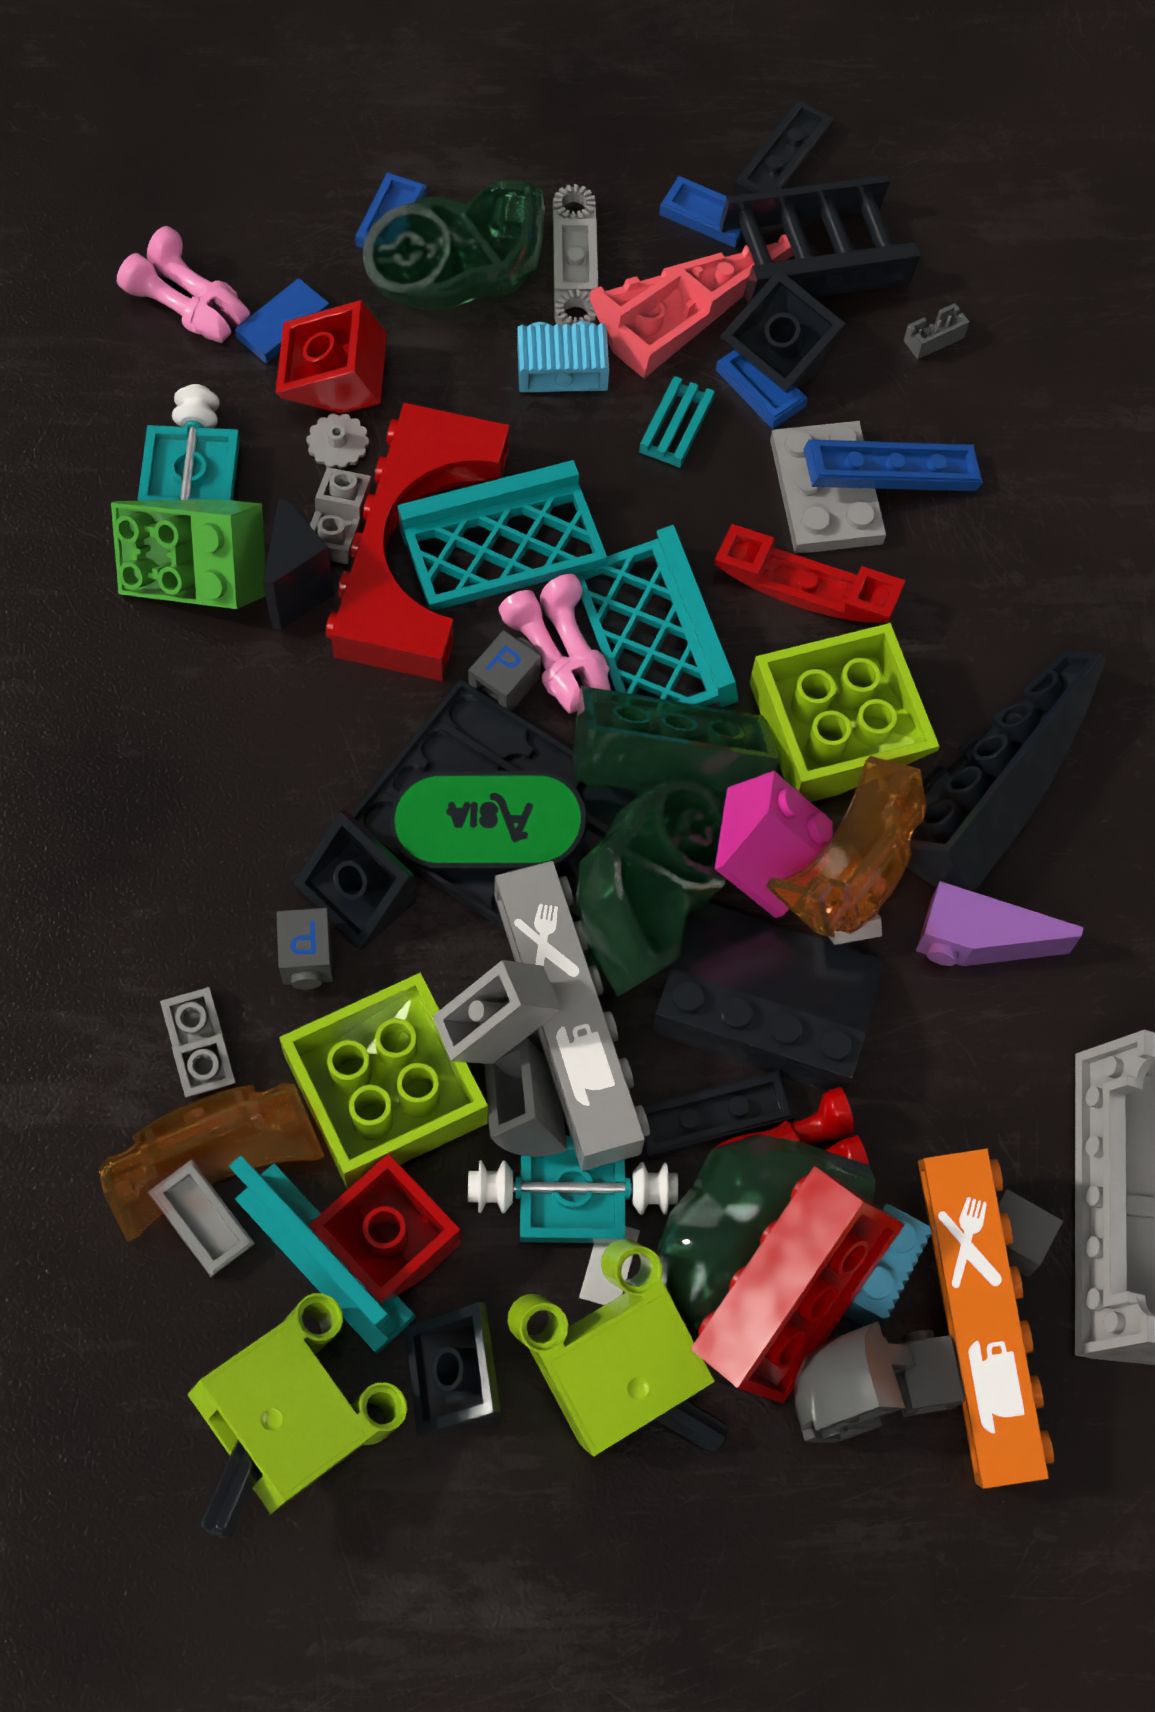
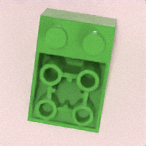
M223 499L111 502L118 594L238 609L266 596L263 584L266 565L261 503Z

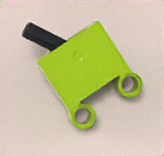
M620 1239L612 1242L602 1255L601 1269L609 1283L626 1293L569 1327L564 1312L557 1305L539 1294L521 1296L512 1304L508 1312L510 1331L531 1351L579 1444L593 1457L654 1419L709 1452H715L725 1443L728 1431L726 1423L686 1400L715 1381L704 1360L690 1349L694 1341L661 1279L663 1268L660 1258L654 1251L631 1239ZM638 1254L641 1260L638 1274L631 1279L624 1280L622 1266L629 1256ZM547 1311L548 1324L540 1334L528 1335L527 1322L535 1312Z
M313 1293L304 1297L285 1318L284 1322L200 1379L187 1394L230 1455L201 1521V1528L211 1536L221 1539H229L233 1536L252 1489L270 1514H272L363 1444L374 1445L381 1442L405 1420L407 1401L403 1393L396 1386L387 1382L375 1383L349 1404L314 1355L320 1352L340 1331L343 1323L342 1310L339 1304L328 1295ZM302 1316L315 1318L321 1326L322 1334L309 1332L302 1322ZM367 1403L374 1404L382 1410L385 1418L384 1424H378L369 1417L366 1407Z

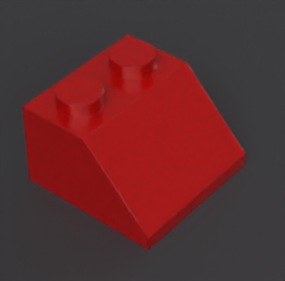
M362 300L284 322L275 393L281 399L339 414L381 404L387 332Z
M389 1154L383 1157L308 1225L309 1229L380 1306L422 1281L461 1245L460 1228Z

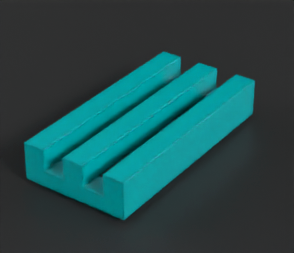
M674 376L640 443L639 453L681 468L713 403L715 391L707 388L704 393L698 390V384L690 382L689 386L682 384V378ZM677 396L682 397L659 446H653ZM692 401L698 403L699 405L675 454L668 452Z

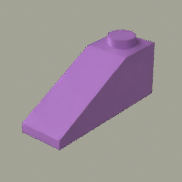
M940 881L931 898L916 951L926 954L931 961L945 966L955 964L970 966L1070 954L1082 936L1084 927Z

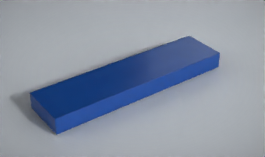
M809 439L803 448L812 487L977 491L983 483L974 445Z

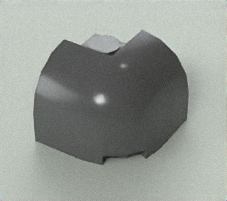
M875 1322L826 1341L804 1357L794 1380L795 1409L804 1440L808 1442L838 1443L881 1427V1416L905 1408L895 1374L916 1366L910 1346L888 1343L887 1338L882 1335L879 1322Z

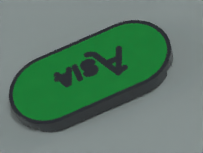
M434 771L425 773L414 778L401 789L394 800L390 813L391 834L399 850L420 867L433 871H515L550 861L554 862L556 868L567 861L566 859L572 856L574 851H577L585 839L588 825L584 802L575 787L563 777L546 771Z

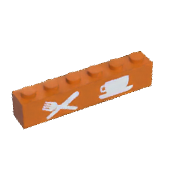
M988 1148L923 1158L918 1161L929 1226L932 1231L931 1238L948 1333L952 1338L965 1401L961 1405L975 1483L985 1489L1049 1479L1046 1464L1054 1463L1053 1447L1048 1431H1040L1036 1409L1043 1408L1044 1406L1043 1394L1038 1376H1030L1026 1354L1033 1353V1340L1028 1321H1020L1016 1299L1023 1298V1287L1018 1267H1010L1006 1245L1013 1244V1233L1008 1213H1000L996 1192L1003 1190V1179L997 1159L990 1160Z

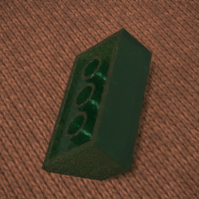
M581 686L573 749L575 781H582L590 787L599 789L609 786L627 788L643 796H653L659 793L677 796L679 799L689 803L710 801L725 804L727 787L772 771L776 772L779 757L769 724L763 715Z

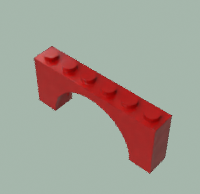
M403 403L399 419H392L389 424L387 446H390L387 457L380 456L377 462L375 483H378L375 495L369 493L365 500L363 520L366 521L364 531L363 533L356 532L353 538L351 559H354L351 572L344 571L341 576L338 597L342 601L339 610H332L328 617L326 638L332 640L334 658L443 682L454 644L453 618L432 612L410 598L401 589L389 570L386 562V552L392 533L399 523L397 505L427 498L451 488L473 486L501 479L509 454L510 425Z

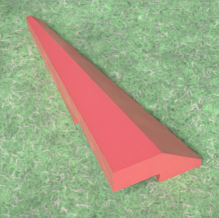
M786 234L781 235L778 242L766 245L773 262L787 261L794 255ZM745 245L741 253L724 257L721 252L664 268L660 276L642 281L637 276L626 279L623 286L604 291L602 286L597 287L591 291L589 299L600 324L606 325L607 341L612 352L644 379L744 296L751 268L755 264L748 246Z

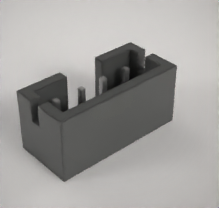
M956 303L939 310L934 325L930 324L929 327L925 328L927 321L925 318L908 324L903 341L917 360L965 337L969 321L963 313L959 314L960 309Z

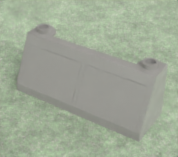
M1141 1030L1075 1054V1355L1090 1359L1155 1365V1033Z

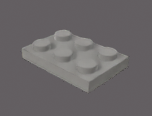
M860 421L772 430L770 442L794 554L882 545L886 532L876 489L812 487L803 449L809 439L864 441Z

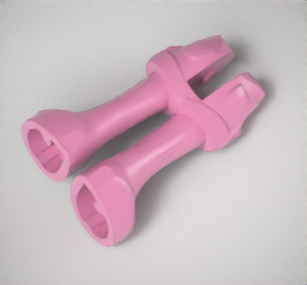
M169 226L161 227L155 232L148 244L147 259L139 253H133L124 260L117 274V284L130 295L149 297L161 302L182 316V324L186 329L193 333L201 334L209 340L222 343L231 335L229 325L235 328L249 318V310L238 298L237 292L227 283L219 280L211 282L191 270L181 258L183 242L179 233ZM159 276L178 284L193 295V297L189 298L178 292Z
M574 574L561 575L551 580L541 592L540 604L533 591L523 590L510 595L499 606V613L503 622L509 627L521 631L536 648L538 654L541 655V661L545 668L541 676L542 683L547 692L554 696L569 714L584 708V700L574 677L575 675L580 676L590 699L595 704L610 699L612 696L608 679L610 668L607 665L606 659L600 651L591 650L575 620V606L581 598L583 587ZM541 606L558 631L569 657H563L554 644L544 624Z

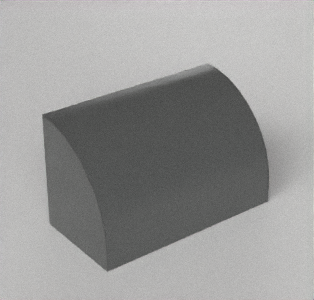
M526 1038L493 1064H484L490 1138L504 1150L522 1156L540 1157L567 1151L562 1108L546 1058L536 1046Z

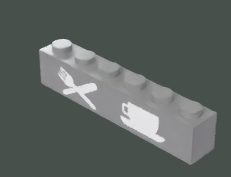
M553 861L496 875L494 896L514 960L520 963L542 965L562 1008L559 1013L539 1027L537 1032L581 1171L641 1155L645 1140L644 1136L650 1135L648 1120L642 1105L635 1107L633 1105L628 1090L634 1087L631 1068L626 1058L618 1059L613 1044L614 1041H618L616 1023L611 1011H602L598 996L603 994L601 978L595 965L589 967L583 953V950L588 949L587 937L582 922L580 920L573 922L568 906L573 905V896L567 877H558Z

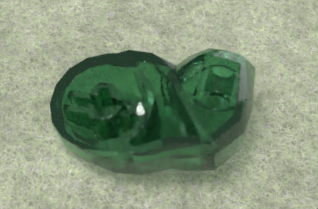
M495 180L477 192L466 204L440 196L422 197L412 203L394 208L386 212L372 225L364 241L362 260L368 278L385 298L406 306L429 311L454 308L475 299L514 294L538 267L543 249L546 196L543 190L528 182Z
M689 779L670 780L638 795L615 815L605 838L594 846L579 863L576 907L581 926L600 968L617 997L680 958L687 914L703 908L725 885L726 878L715 870L724 807L706 787Z
M753 1135L711 1149L694 1186L671 1211L657 1251V1256L660 1258L663 1268L661 1279L688 1331L698 1334L703 1320L711 1312L717 1310L729 1292V1284L735 1273L749 1263L760 1247V1238L764 1230L772 1222L779 1219L791 1201V1192L794 1186L802 1177L808 1175L814 1166L837 1178L873 1203L875 1178L871 1167L864 1162L800 1141L764 1135Z

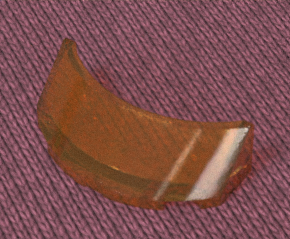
M869 756L864 763L850 806L825 848L799 872L781 879L772 877L766 884V887L815 933L834 937L838 931L852 934L867 924L893 893L912 855L910 849L912 834L916 827L923 822L926 810L920 769Z
M280 1083L276 1087L264 1092H256L253 1085H247L203 1097L196 1102L179 1107L158 1118L132 1136L135 1142L132 1147L120 1154L109 1156L99 1167L103 1193L126 1241L130 1242L138 1238L155 1220L163 1215L149 1196L148 1191L191 1159L211 1185L235 1175L229 1168V1165L240 1155L253 1168L287 1161H316L325 1157L295 1084Z

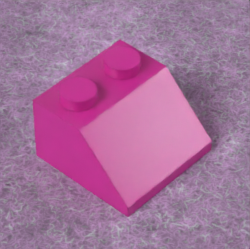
M775 771L727 787L715 870L773 917H781L828 863L830 842L833 836V821Z

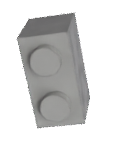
M501 960L433 1015V1019L450 1061L493 1064L559 1013L562 1008L542 965Z

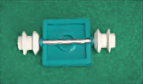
M188 385L179 389L174 395L177 407L172 412V419L180 427L147 425L137 501L217 499L233 501L240 445L239 432L236 429L214 428L218 421L215 411L219 408V398L203 385Z
M566 1136L567 1151L540 1157L521 1155V1177H516L515 1182H513V1170L506 1161H502L498 1171H487L482 1160H479V1171H469L468 1202L478 1203V1213L482 1212L486 1203H497L501 1212L505 1213L513 1203V1192H515V1199H520V1242L612 1243L625 1239V1200H630V1193L632 1194V1204L640 1215L644 1214L648 1204H659L663 1215H667L668 1204L677 1205L678 1175L677 1173H668L667 1162L663 1163L659 1173H648L644 1163L640 1162L632 1173V1183L630 1178H625V1159L581 1171L570 1136Z

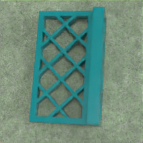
M574 460L397 505L400 533L404 545L408 547L430 611L546 582L561 575L576 574L607 565L608 557L580 488L579 472ZM571 502L574 503L577 511L571 523L550 515L553 507ZM524 515L535 521L528 533L523 534L506 526L509 519ZM543 524L564 533L556 547L535 539ZM480 526L491 531L483 546H480L463 538L462 536L465 531ZM499 535L520 544L512 559L491 550ZM571 537L588 543L593 553L575 557L564 552V549ZM437 538L447 544L437 558L421 551L418 542ZM455 547L476 556L467 571L446 562ZM528 548L549 557L543 567L535 569L519 562ZM484 560L505 569L500 578L489 581L475 574ZM426 565L431 567L429 572L427 571ZM440 571L461 580L455 590L435 594L432 583Z
M674 525L657 530L658 539L607 556L606 566L574 574L583 587L581 599L600 651L610 668L609 675L631 733L719 702L721 708L739 702L735 679ZM654 556L658 567L650 582L629 574L635 562ZM600 574L616 579L606 597L589 591L585 580ZM661 578L663 579L665 587L658 585ZM624 582L645 590L635 609L615 601ZM653 594L672 602L673 606L665 621L644 613ZM593 603L601 606L598 613ZM609 610L630 617L621 636L602 628V623ZM676 617L678 618L681 627L673 624ZM639 621L660 629L650 648L629 640ZM668 633L687 641L688 645L680 660L658 652ZM608 642L616 645L613 652H611ZM624 648L645 656L636 676L617 668L616 663ZM691 656L693 657L696 666L688 664ZM654 660L675 668L666 688L644 680ZM684 672L701 679L706 691L686 697L674 692V689ZM622 681L631 684L627 692ZM639 688L661 696L655 709L635 716L631 702Z
M241 1155L229 1165V1168L247 1186L235 1200L317 1290L332 1297L339 1304L343 1318L377 1355L416 1318L415 1314L398 1296L380 1306L309 1229L308 1225L321 1213L274 1163L261 1175Z

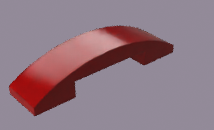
M731 524L715 558V565L735 579L770 597L815 613L860 622L881 623L890 621L905 586V580L861 566L858 575L774 548L775 537Z

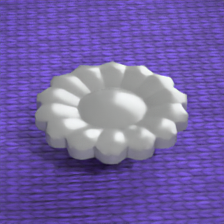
M330 414L328 418H319L317 425H313L309 429L310 435L306 439L309 445L308 451L311 456L315 457L317 464H325L326 467L345 469L348 465H356L359 458L366 455L365 448L369 445V438L366 437L367 429L360 425L358 419H351L348 414L340 416Z

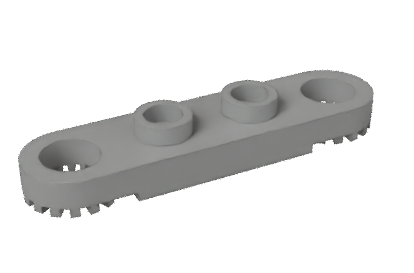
M574 184V187L566 185L565 189L563 187L560 188L559 192L555 193L553 199L555 323L561 326L566 323L572 326L580 321L597 324L598 321L589 299L591 291L598 287L596 201L590 189L587 191L586 187L582 185L580 188L577 184ZM576 202L582 204L585 209H582V212L577 211V214H575V211H572V214H570V210L565 211L566 208L563 206L567 203ZM571 307H580L586 310L588 315H584V319L579 317V320L574 317V320H572V316L568 317L565 311Z

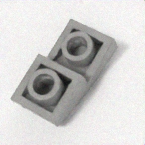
M330 467L326 468L315 497V513L310 526L328 546L330 561L347 565L349 563L355 533L359 532L365 500L370 490L371 476Z
M210 987L160 1001L185 1098L236 1084Z

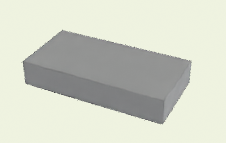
M192 1159L148 1191L149 1196L210 1277H213L255 1244Z

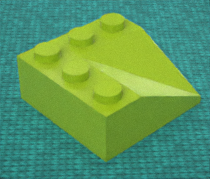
M891 623L755 657L750 686L783 777L810 802L840 795L938 751L940 746Z
M421 973L279 1037L284 1057L347 1189L387 1154L399 1165H402L488 1124V1105L467 1063L450 1061L433 1019V1015L440 1010Z

